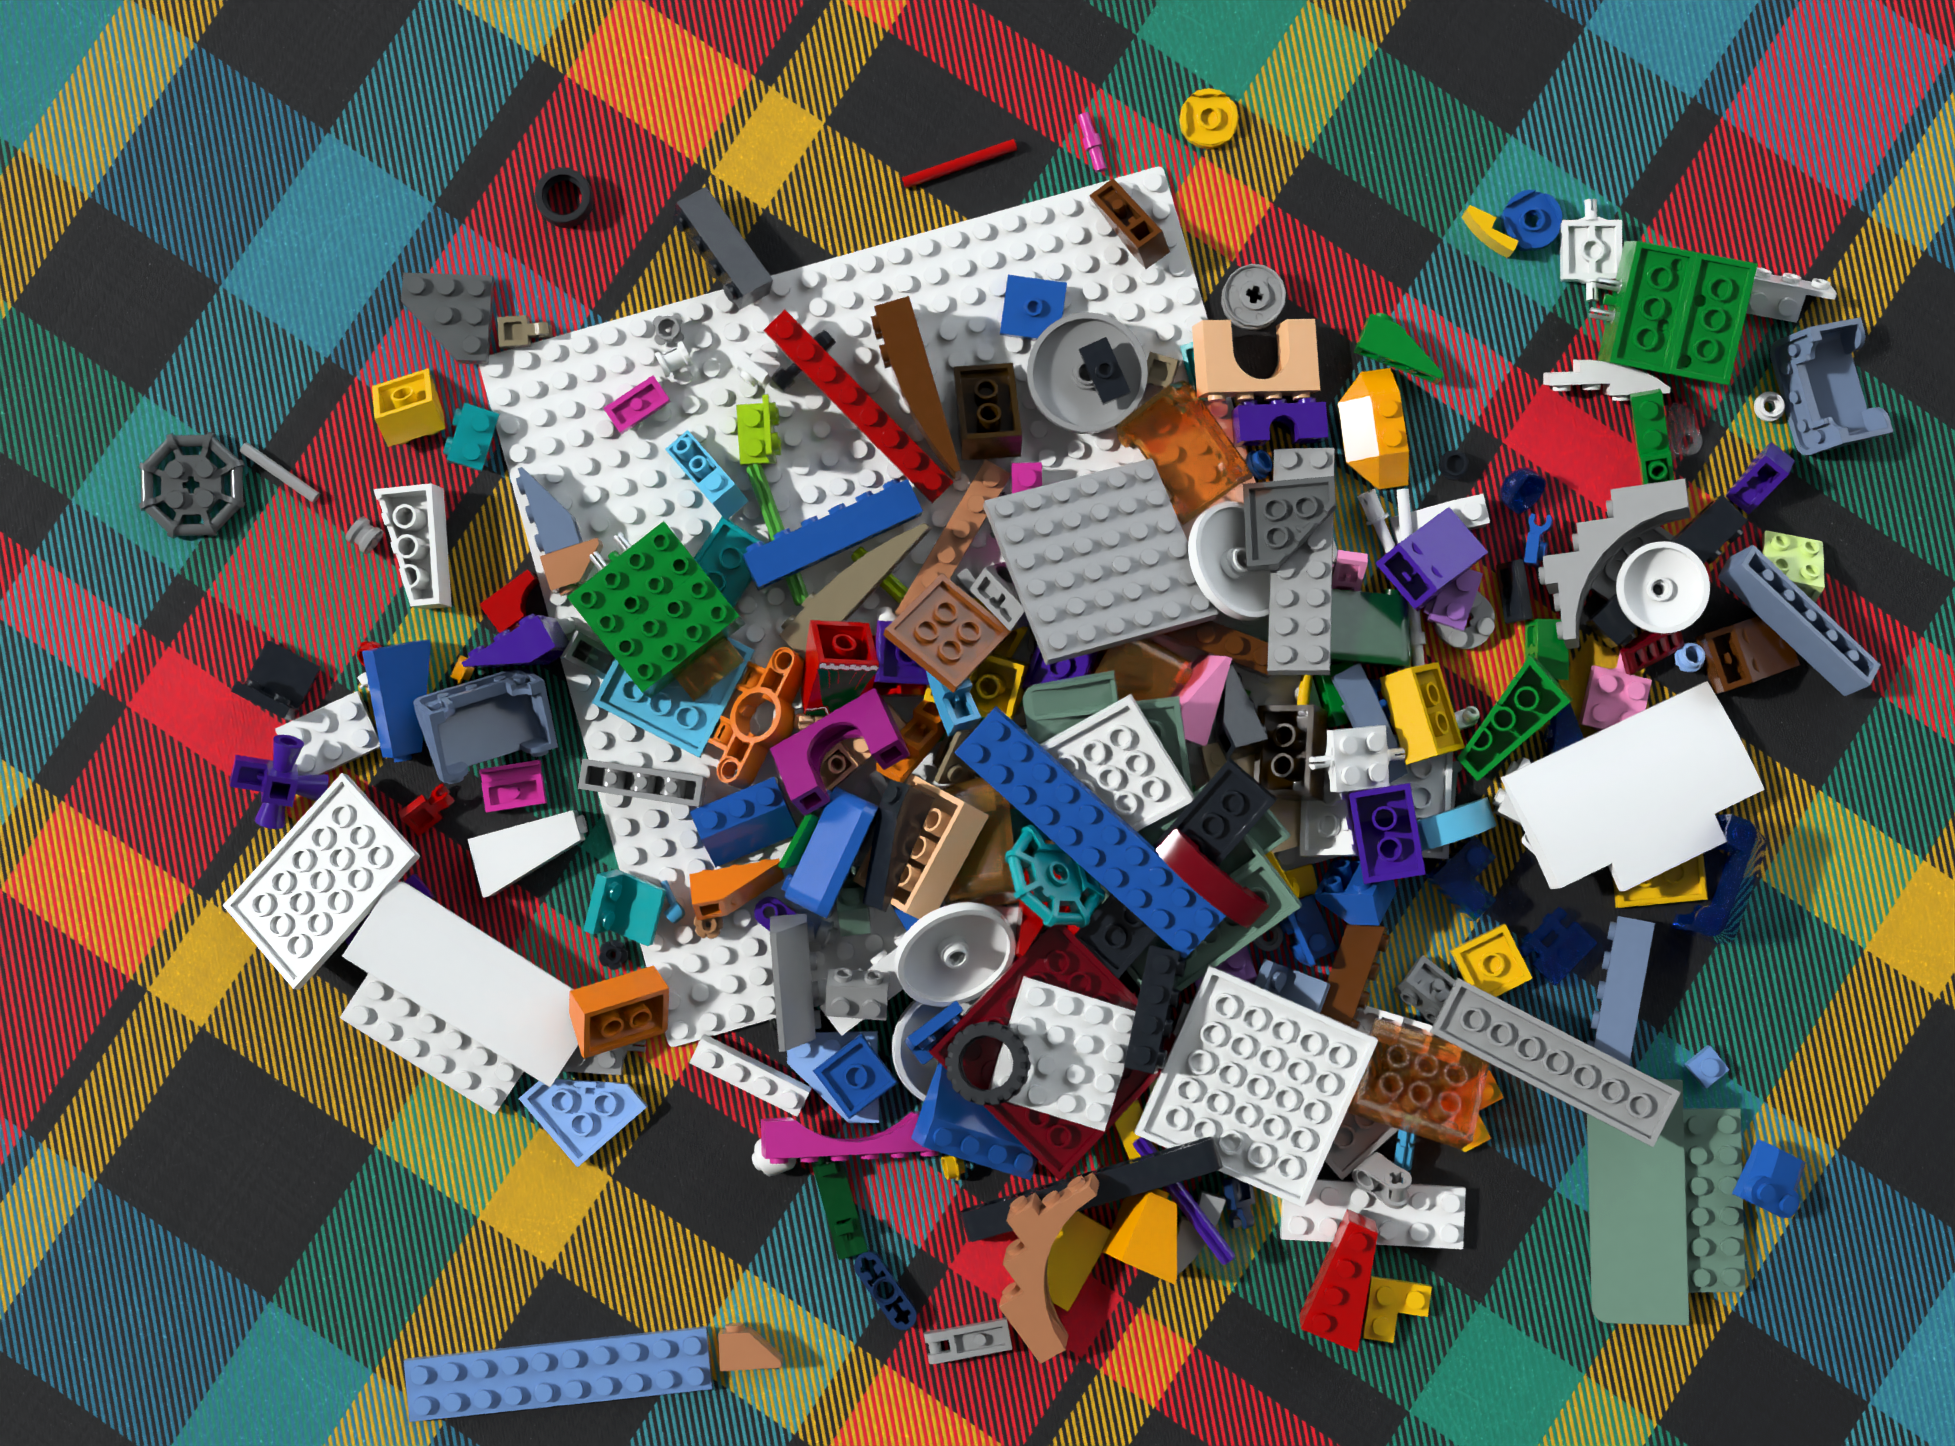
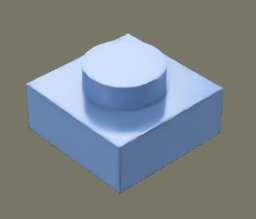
M1709 1045L1705 1046L1684 1064L1701 1086L1706 1089L1730 1070Z

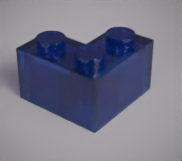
M1476 836L1465 838L1449 854V859H1444L1426 879L1468 921L1475 922L1496 901L1475 879L1496 856Z

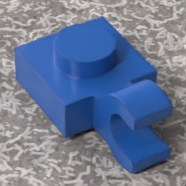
M1531 513L1529 517L1530 532L1527 536L1524 563L1527 567L1539 568L1543 556H1547L1548 544L1543 542V535L1551 530L1553 518L1551 515H1547L1546 523L1543 526H1537V516Z

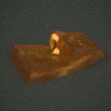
M725 637L675 678L692 700L696 701L719 681L725 679L745 660L727 637Z

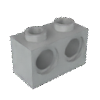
M1002 562L985 567L969 590L1009 631L1030 625L1006 563Z

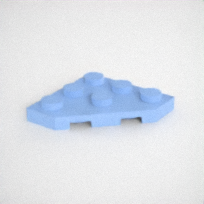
M838 1031L816 1032L815 1040L787 1050V1064L848 1123H879V1098L851 1119H848L813 1072L816 1067L861 1033L878 1054V1031H847L842 1036Z
M556 1078L551 1087L538 1081L518 1098L577 1167L648 1107L629 1083Z

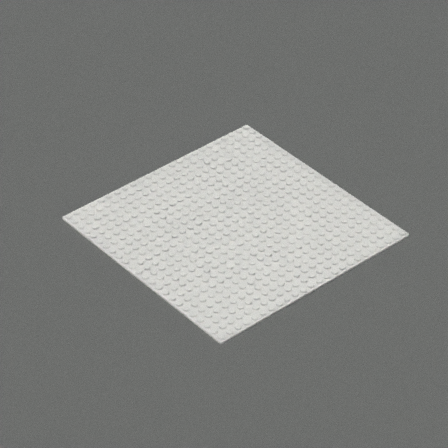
M1154 167L1115 178V181L1163 231L1170 253L1147 269L1129 252L1090 199V194L1108 182L1104 181L772 275L773 282L770 294L741 310L734 301L728 300L722 289L531 343V347L513 348L489 355V364H479L491 411L500 414L496 429L549 617L557 619L569 642L577 630L604 645L569 601L568 595L560 596V593L555 594L550 591L540 556L545 555V552H540L537 547L534 535L539 533L536 524L530 523L525 510V506H528L529 502L526 494L521 495L516 482V478L520 477L518 471L520 467H523L575 517L583 542L594 538L602 541L603 549L600 555L607 564L611 562L608 558L611 552L616 550L620 555L623 553L622 549L613 539L615 535L625 548L628 549L617 533L621 532L629 543L633 545L663 521L694 558L721 519L722 515L665 450L687 430L749 500L728 520L764 544L772 541L746 468L749 466H741L739 458L736 405L763 403L762 395L768 394L771 401L776 402V406L779 409L780 425L774 426L781 439L782 454L776 455L777 464H764L762 468L785 529L790 528L791 532L802 527L801 522L810 517L817 516L818 519L830 515L828 510L834 506L844 503L847 507L856 503L855 498L867 491H872L875 494L884 490L882 486L891 480L899 478L900 482L907 479L802 371L794 378L795 383L785 392L772 379L763 389L758 384L754 387L740 377L741 372L737 364L743 356L749 358L756 348H760L777 360L781 365L779 370L781 368L786 370L793 363L763 331L784 309L813 338L823 330L831 335L836 343L827 353L954 482L931 504L909 481L923 510L922 515L801 571L800 573L808 595L812 592L818 594L837 575L853 564L851 555L857 548L863 547L867 552H870L895 536L926 523L932 529L891 573L905 587L910 588L985 459L961 461L954 383V367L1013 363L1022 429L1021 457L987 459L1011 473V463L1042 462V486L1152 458L1188 543L1192 526L1204 511L1227 501L1244 504L1243 484L1256 482L1254 476L1250 475L1246 469L1247 452L1245 446L1234 447L1231 411L1234 407L1231 397H1226V401L1223 402L1205 401L1194 404L1181 353V345L1193 342L1192 326L1202 320H1208L1164 169L1162 167ZM1008 275L1066 282L1067 288L1062 318L1083 312L1107 315L1118 320L1133 332L1144 350L1146 360L1150 352L1178 359L1180 363L1172 389L1168 390L1146 384L1144 395L1135 411L1120 425L1104 432L1094 434L1074 433L1050 422L1036 407L1028 387V359L1036 340L1000 335ZM907 296L910 297L960 465L961 479L955 481L920 433L903 401L891 367L886 369L884 367L879 345L884 343L882 339L876 340L871 316L876 315L874 309L876 305ZM677 314L683 320L680 325L681 333L684 335L682 342L693 365L690 367L686 365L670 372V376L666 378L655 353H664L677 347L678 344L666 342L664 345H658L654 340L656 331L653 320L656 316L663 317ZM667 327L666 332H670L671 328ZM654 375L671 402L621 435L603 408ZM1012 473L1002 491L1007 495L1012 494ZM988 518L985 519L950 579L957 586L961 584L957 579V574L965 568L977 579L985 567L1005 562L996 538H992L990 535L992 528ZM597 558V561L599 562V564L602 566V568H604V566L602 565V563H601V562L598 560V558ZM595 565L586 581L599 572ZM786 579L759 591L752 581L734 607V610L746 624L733 633L730 638L755 650L750 662L762 668H766L771 656L777 649L781 647L792 649L779 636L784 630L781 626L792 614L797 616L804 609L802 605L796 606L794 604ZM879 586L846 622L869 623L872 635H876L878 610L882 607H890L893 614H895L900 604ZM1217 609V618L1211 620L1268 642L1269 615L1257 620L1244 621L1232 618ZM1030 625L1025 626L1028 628L1027 633L1012 658L1030 663V655L1034 654L1037 641L1034 642V651L1030 652L1028 649ZM1158 636L1148 637L1145 640L1143 658H1152L1153 687L1150 691L1117 688L1119 700L1132 694L1135 701L1162 698L1199 655L1212 654L1182 646ZM560 657L589 760L706 777L707 782L703 806L741 790L722 782L717 776L716 769L725 750L708 743L701 758L598 707L592 702L603 679ZM1233 664L1235 670L1242 677L1243 687L1251 691L1249 697L1254 702L1256 714L1258 706L1297 705L1301 675H1271L1269 678H1264ZM748 667L746 668V670H745V672H744V674H743V676H742V678H741L739 684L741 683V681H742V679H743V677H744V675H745V673H746ZM1312 679L1309 705L1314 704L1321 707ZM801 687L792 703L793 708H803L800 694ZM738 689L735 690L722 716L730 719L733 704L743 692ZM924 696L882 698L885 702H889L908 723L913 718V709L924 699ZM765 701L756 708V712L752 715L750 721V731L752 734L761 736L772 726L775 704ZM1216 715L1207 745L1217 742L1215 737ZM719 721V723H718V725H717V727H716V729H715V731H714V733H713V735H712L711 738L714 737V735H715V733H716V731H717V729H718V727H719L721 721ZM1027 725L1020 728L1027 729ZM942 741L936 743L912 772L913 775L984 813L1015 808L983 778L979 782L938 784L935 781V777L939 769L932 763ZM1186 743L1191 783L1195 785V791L1207 784L1198 747H1201V745ZM769 750L751 786L772 777H777L797 828H799L805 816L791 802L781 775L775 772V760L771 750ZM872 756L837 787L879 806L882 797L868 776L876 771L877 761ZM598 792L619 870L661 887L660 883L667 880L674 898L685 910L684 918L676 924L671 923L664 914V911L671 906L665 896L653 945L645 946L640 943L646 967L654 965L669 987L668 1030L665 1032V1035L671 1047L700 1040L703 1034L711 1037L776 1018L770 931L759 924L754 915L756 904L765 897H776L796 913L807 914V923L814 924V937L821 920L834 921L833 927L838 929L832 946L826 944L825 948L821 949L820 944L809 941L810 952H816L817 970L811 971L812 982L818 981L819 999L813 1000L814 1007L825 1003L822 997L826 994L829 969L848 968L850 970H858L861 968L862 971H866L873 966L870 961L873 957L883 950L889 954L897 947L894 941L907 932L893 907L889 904L886 912L869 906L871 934L841 937L836 902L832 908V911H834L832 916L826 919L784 898L786 891L781 890L788 873L794 875L798 867L794 866L782 869L784 873L783 880L729 915L721 916L724 925L716 938H701L695 932L694 918L696 914L692 906L689 874L698 873L702 870L727 868L735 864L756 863L764 859L773 860L779 858L781 861L794 836L715 868L690 814L691 810L699 807ZM819 807L811 813L821 817L824 808ZM876 813L875 818H874V820H873V823H874V824L876 823L877 813ZM1300 846L1273 853L1283 871L1335 858L1299 856ZM859 850L852 866L861 865L867 854ZM1010 870L967 876L992 880L1015 889ZM955 878L942 902L943 904L956 894L959 898L964 896L960 892L962 887L956 884L959 878ZM991 891L982 900L978 897L975 901L968 898L972 903H980L990 907H1005L991 898L994 894ZM1019 902L1017 903V905H1012V904L1009 903V904L1007 905V907H1008V906H1019ZM767 906L764 909V915L768 918L774 916V908ZM707 921L706 927H710L711 922ZM1043 925L1042 928H1041V930H1040L1039 935H1040L1048 926Z

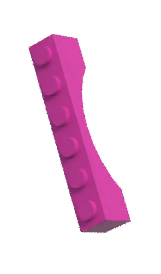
M921 1111L910 1112L900 1122L885 1131L855 1139L833 1138L818 1134L805 1128L791 1117L761 1119V1155L765 1159H770V1164L788 1163V1158L799 1157L800 1162H818L819 1156H831V1161L849 1160V1155L861 1154V1159H878L879 1153H891L892 1158L909 1157V1152L920 1151V1156H938V1152L922 1147L911 1139Z

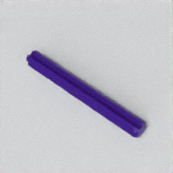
M1139 1137L1133 1142V1146L1140 1156L1157 1152L1153 1144L1143 1137ZM1177 1182L1164 1186L1220 1263L1226 1265L1235 1258L1234 1252L1183 1184Z

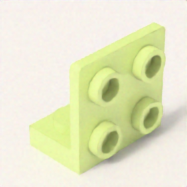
M1766 530L1762 535L1763 554L1810 599L1816 602L1825 588L1823 542Z

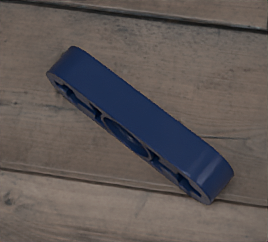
M873 1250L858 1254L854 1264L855 1272L890 1323L899 1330L911 1328L916 1321V1308L880 1255ZM865 1257L869 1261L872 1259L876 1261L873 1268L877 1275L882 1270L886 1274L879 1276L873 1284L869 1282V1280L873 1279L870 1270L866 1269L863 1271L861 1269L863 1265L862 1259ZM881 1282H890L894 1286L895 1291L891 1297L882 1298L878 1295L877 1286ZM898 1296H901L903 1299L898 1301L900 1308L903 1311L910 1310L908 1314L909 1321L907 1322L903 1319L899 1321L896 1319L898 1311L894 1305L890 1309L886 1306L893 1303Z

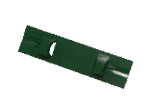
M835 1133L827 1135L829 1137L836 1138ZM819 1156V1161L811 1162L838 1259L841 1260L868 1252V1246L844 1162L831 1161V1156ZM851 1218L849 1221H847V1222H845V1223H842V1224H837V1223H836V1222H838V1221Z

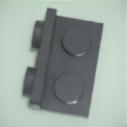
M1421 955L1417 958L1404 980L1396 985L1394 991L1400 995L1405 1003L1414 1006L1424 1014L1429 1022L1434 1024L1456 980L1427 957Z

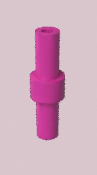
M1089 112L1078 115V119L1084 135L1082 141L1085 151L1090 153L1095 172L1105 171L1107 167L1100 149L1102 142L1099 133H1095Z

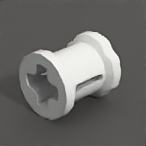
M682 341L678 342L677 347L664 353H655L666 378L670 376V372L686 365L689 367L693 365Z

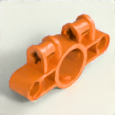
M787 647L777 649L771 656L766 668H762L750 661L747 662L746 666L748 669L741 683L735 686L736 689L743 693L734 702L730 719L721 715L719 718L721 723L714 737L708 740L710 744L725 750L716 769L719 780L737 789L742 790L751 786L770 748L789 738L793 732L795 711L792 703L802 685L805 660L792 649ZM769 701L775 704L776 716L769 730L761 736H756L750 731L751 717L759 705Z

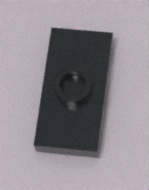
M1107 337L1079 348L1080 356L1102 405L1131 393Z
M1524 559L1496 565L1505 624L1533 619Z

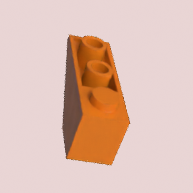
M779 858L773 860L764 859L756 863L744 865L735 864L727 868L702 870L698 873L689 874L692 906L697 920L727 916L783 880V870L778 867L780 863Z

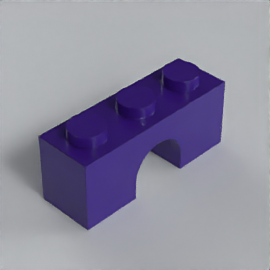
M1302 398L1298 400V403H1287L1286 399L1270 400L1269 404L1259 405L1257 400H1246L1240 402V405L1231 411L1234 447L1263 446L1270 440V424L1275 421L1281 422L1289 428L1292 444L1321 443L1329 437L1326 402H1316V398Z

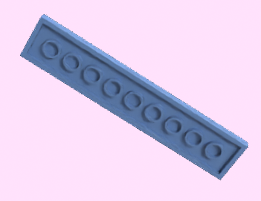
M707 1326L406 1358L404 1360L409 1422L710 1390L713 1388Z

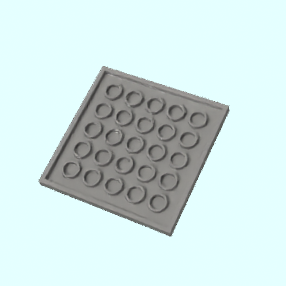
M1152 458L984 501L983 508L1046 665L1211 621L1218 616L1216 607L1205 597L1194 578L1189 561L1188 541Z

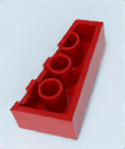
M1349 1209L1346 1210L1299 1314L1302 1330L1357 1353L1378 1236L1375 1220Z

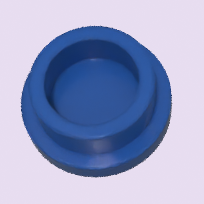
M1253 450L1247 454L1245 465L1249 474L1258 479L1266 478L1273 469L1269 455L1263 450Z

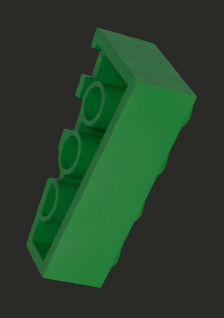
M1533 654L1530 655L1457 759L1476 781H1479L1573 699Z

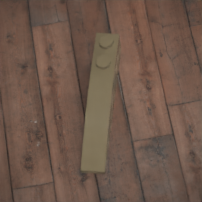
M923 523L895 536L862 556L837 575L818 594L812 592L801 604L804 609L797 616L792 614L782 624L781 628L784 630L779 636L805 660L810 620L846 622L932 528L928 524Z

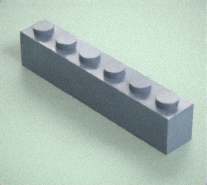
M1751 545L1728 558L1717 578L1843 696L1871 685L1881 664L1754 545Z
M1618 916L1616 922L1610 921L1607 939L1613 940L1611 952H1604L1602 969L1607 970L1605 982L1599 981L1596 998L1602 999L1600 1011L1594 1010L1591 1028L1596 1029L1594 1041L1588 1040V1045L1629 1065L1655 923Z

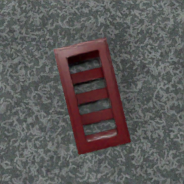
M1645 630L1620 650L1626 674L1633 675L1681 649L1684 646L1681 630L1668 634L1652 633ZM1635 652H1637V654H1638V658H1637V659L1635 658V654H1634Z

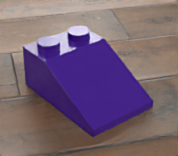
M1410 783L1348 793L1364 884L1425 875Z

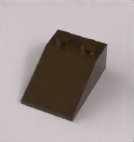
M1013 363L954 367L961 461L1021 457L1022 429Z

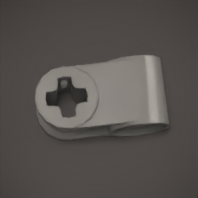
M1373 1152L1352 1171V1178L1355 1184L1361 1190L1370 1193L1382 1201L1386 1206L1399 1209L1407 1205L1409 1201L1407 1189L1411 1186L1412 1177L1409 1172L1389 1161L1384 1155Z

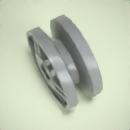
M1249 264L1238 268L1230 275L1222 290L1221 305L1224 315L1231 320L1233 325L1243 330L1256 331L1266 328L1277 319L1285 305L1286 290L1283 280L1274 270L1265 265ZM1251 291L1257 293L1256 298L1258 299L1255 303H1251L1250 297L1247 296L1250 295Z

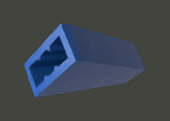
M430 639L362 651L382 758H393L394 762L411 760V754L422 752L423 733L415 713L413 701L427 694L431 649Z

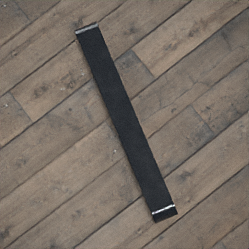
M1210 1136L974 1205L960 1211L959 1214L968 1241L974 1242L1013 1230L1006 1220L1010 1204L1018 1197H1028L1036 1193L1042 1201L1050 1192L1055 1190L1060 1192L1067 1188V1185L1078 1176H1083L1084 1178L1093 1172L1100 1183L1097 1196L1080 1207L1076 1212L1205 1175L1221 1169L1223 1164L1214 1137Z

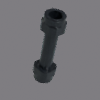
M825 330L814 337L826 352L836 343ZM793 362L786 370L781 368L772 380L785 392L795 383L794 378L801 372V369Z

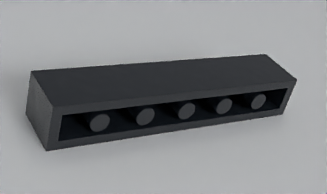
M1721 495L1714 498L1669 542L1688 548L1698 556L1703 564L1705 562L1710 564L1721 555L1722 551L1719 548L1726 541L1731 544L1744 532L1741 527L1748 520ZM1657 584L1653 587V592L1656 595L1662 593L1661 586ZM1617 593L1585 622L1610 648L1616 647L1619 644L1621 647L1627 645L1636 636L1633 631L1638 627L1624 614L1620 607Z

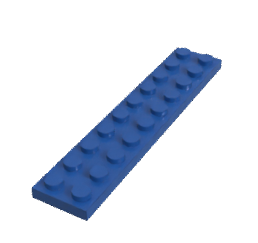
M997 706L994 707L954 752L1175 951L1181 952L1180 955L1184 959L1226 917L1225 914L1212 906L1185 883L1156 853L1155 848Z

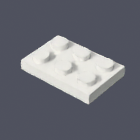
M359 691L275 728L277 735H291L304 742V746L295 763L297 764L298 775L324 774L381 748L376 726Z

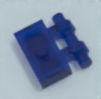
M1560 907L1552 914L1548 913L1542 919L1543 923L1532 934L1529 932L1523 938L1525 942L1518 948L1520 954L1525 958L1533 950L1540 955L1532 965L1554 986L1597 944L1576 921H1573L1565 928L1560 922L1567 916V913ZM1551 931H1554L1558 937L1547 948L1541 942Z

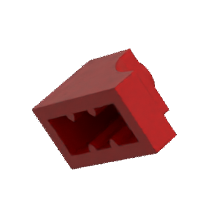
M528 569L479 604L499 633L505 630H510L511 632L520 626L518 622L527 616V598L531 590L539 583L535 574Z

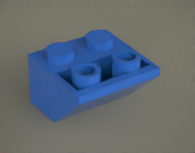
M1340 859L1331 862L1314 895L1317 901L1350 925L1379 926L1396 893L1394 879L1364 884L1360 861Z

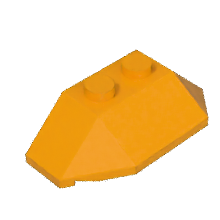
M1391 368L1361 372L1337 404L1346 464L1369 481L1377 490L1408 486L1409 448L1400 391Z

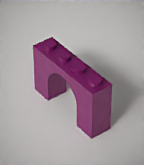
M875 688L770 748L790 800L804 816L831 801L821 779L820 767L826 753L840 741L849 738L865 739L871 755L883 770L910 756L888 704Z

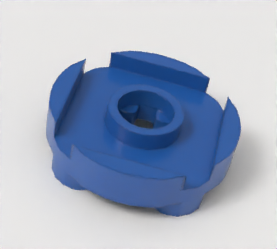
M1524 190L1513 196L1505 206L1500 217L1502 231L1505 235L1519 241L1516 246L1518 250H1540L1548 246L1557 237L1563 215L1558 202L1551 195L1535 192L1536 190ZM1529 213L1532 217L1537 215L1539 218L1536 222L1537 227L1532 228L1531 225H1526L1525 220L1527 218L1525 214Z

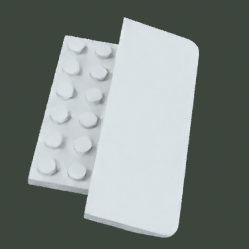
M396 882L385 890L342 955V957L366 971L368 975L340 1018L493 1115L496 1114L523 1072L551 1087L578 1046L569 1014V991L574 989L405 882Z

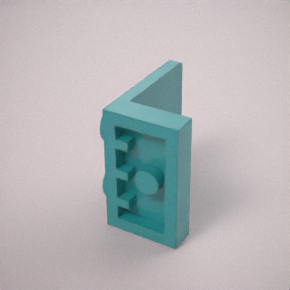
M618 869L599 873L596 876L583 931L594 935L610 930L645 946H651L656 935L666 890Z

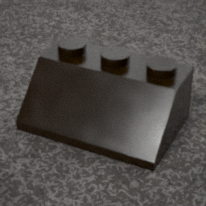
M1314 704L1258 706L1257 716L1260 723H1263L1266 727L1268 740L1260 753L1255 754L1254 779L1277 799L1323 801L1325 768L1312 770L1309 764L1320 762H1309V758L1312 756H1325L1328 711Z

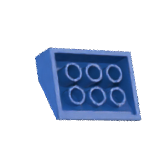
M938 1062L911 1139L922 1147L1031 1180L1038 1159L983 1105L969 1102L962 1098L963 1096L959 1093H956L952 1088L951 1081L947 1078L946 1072L948 1071Z

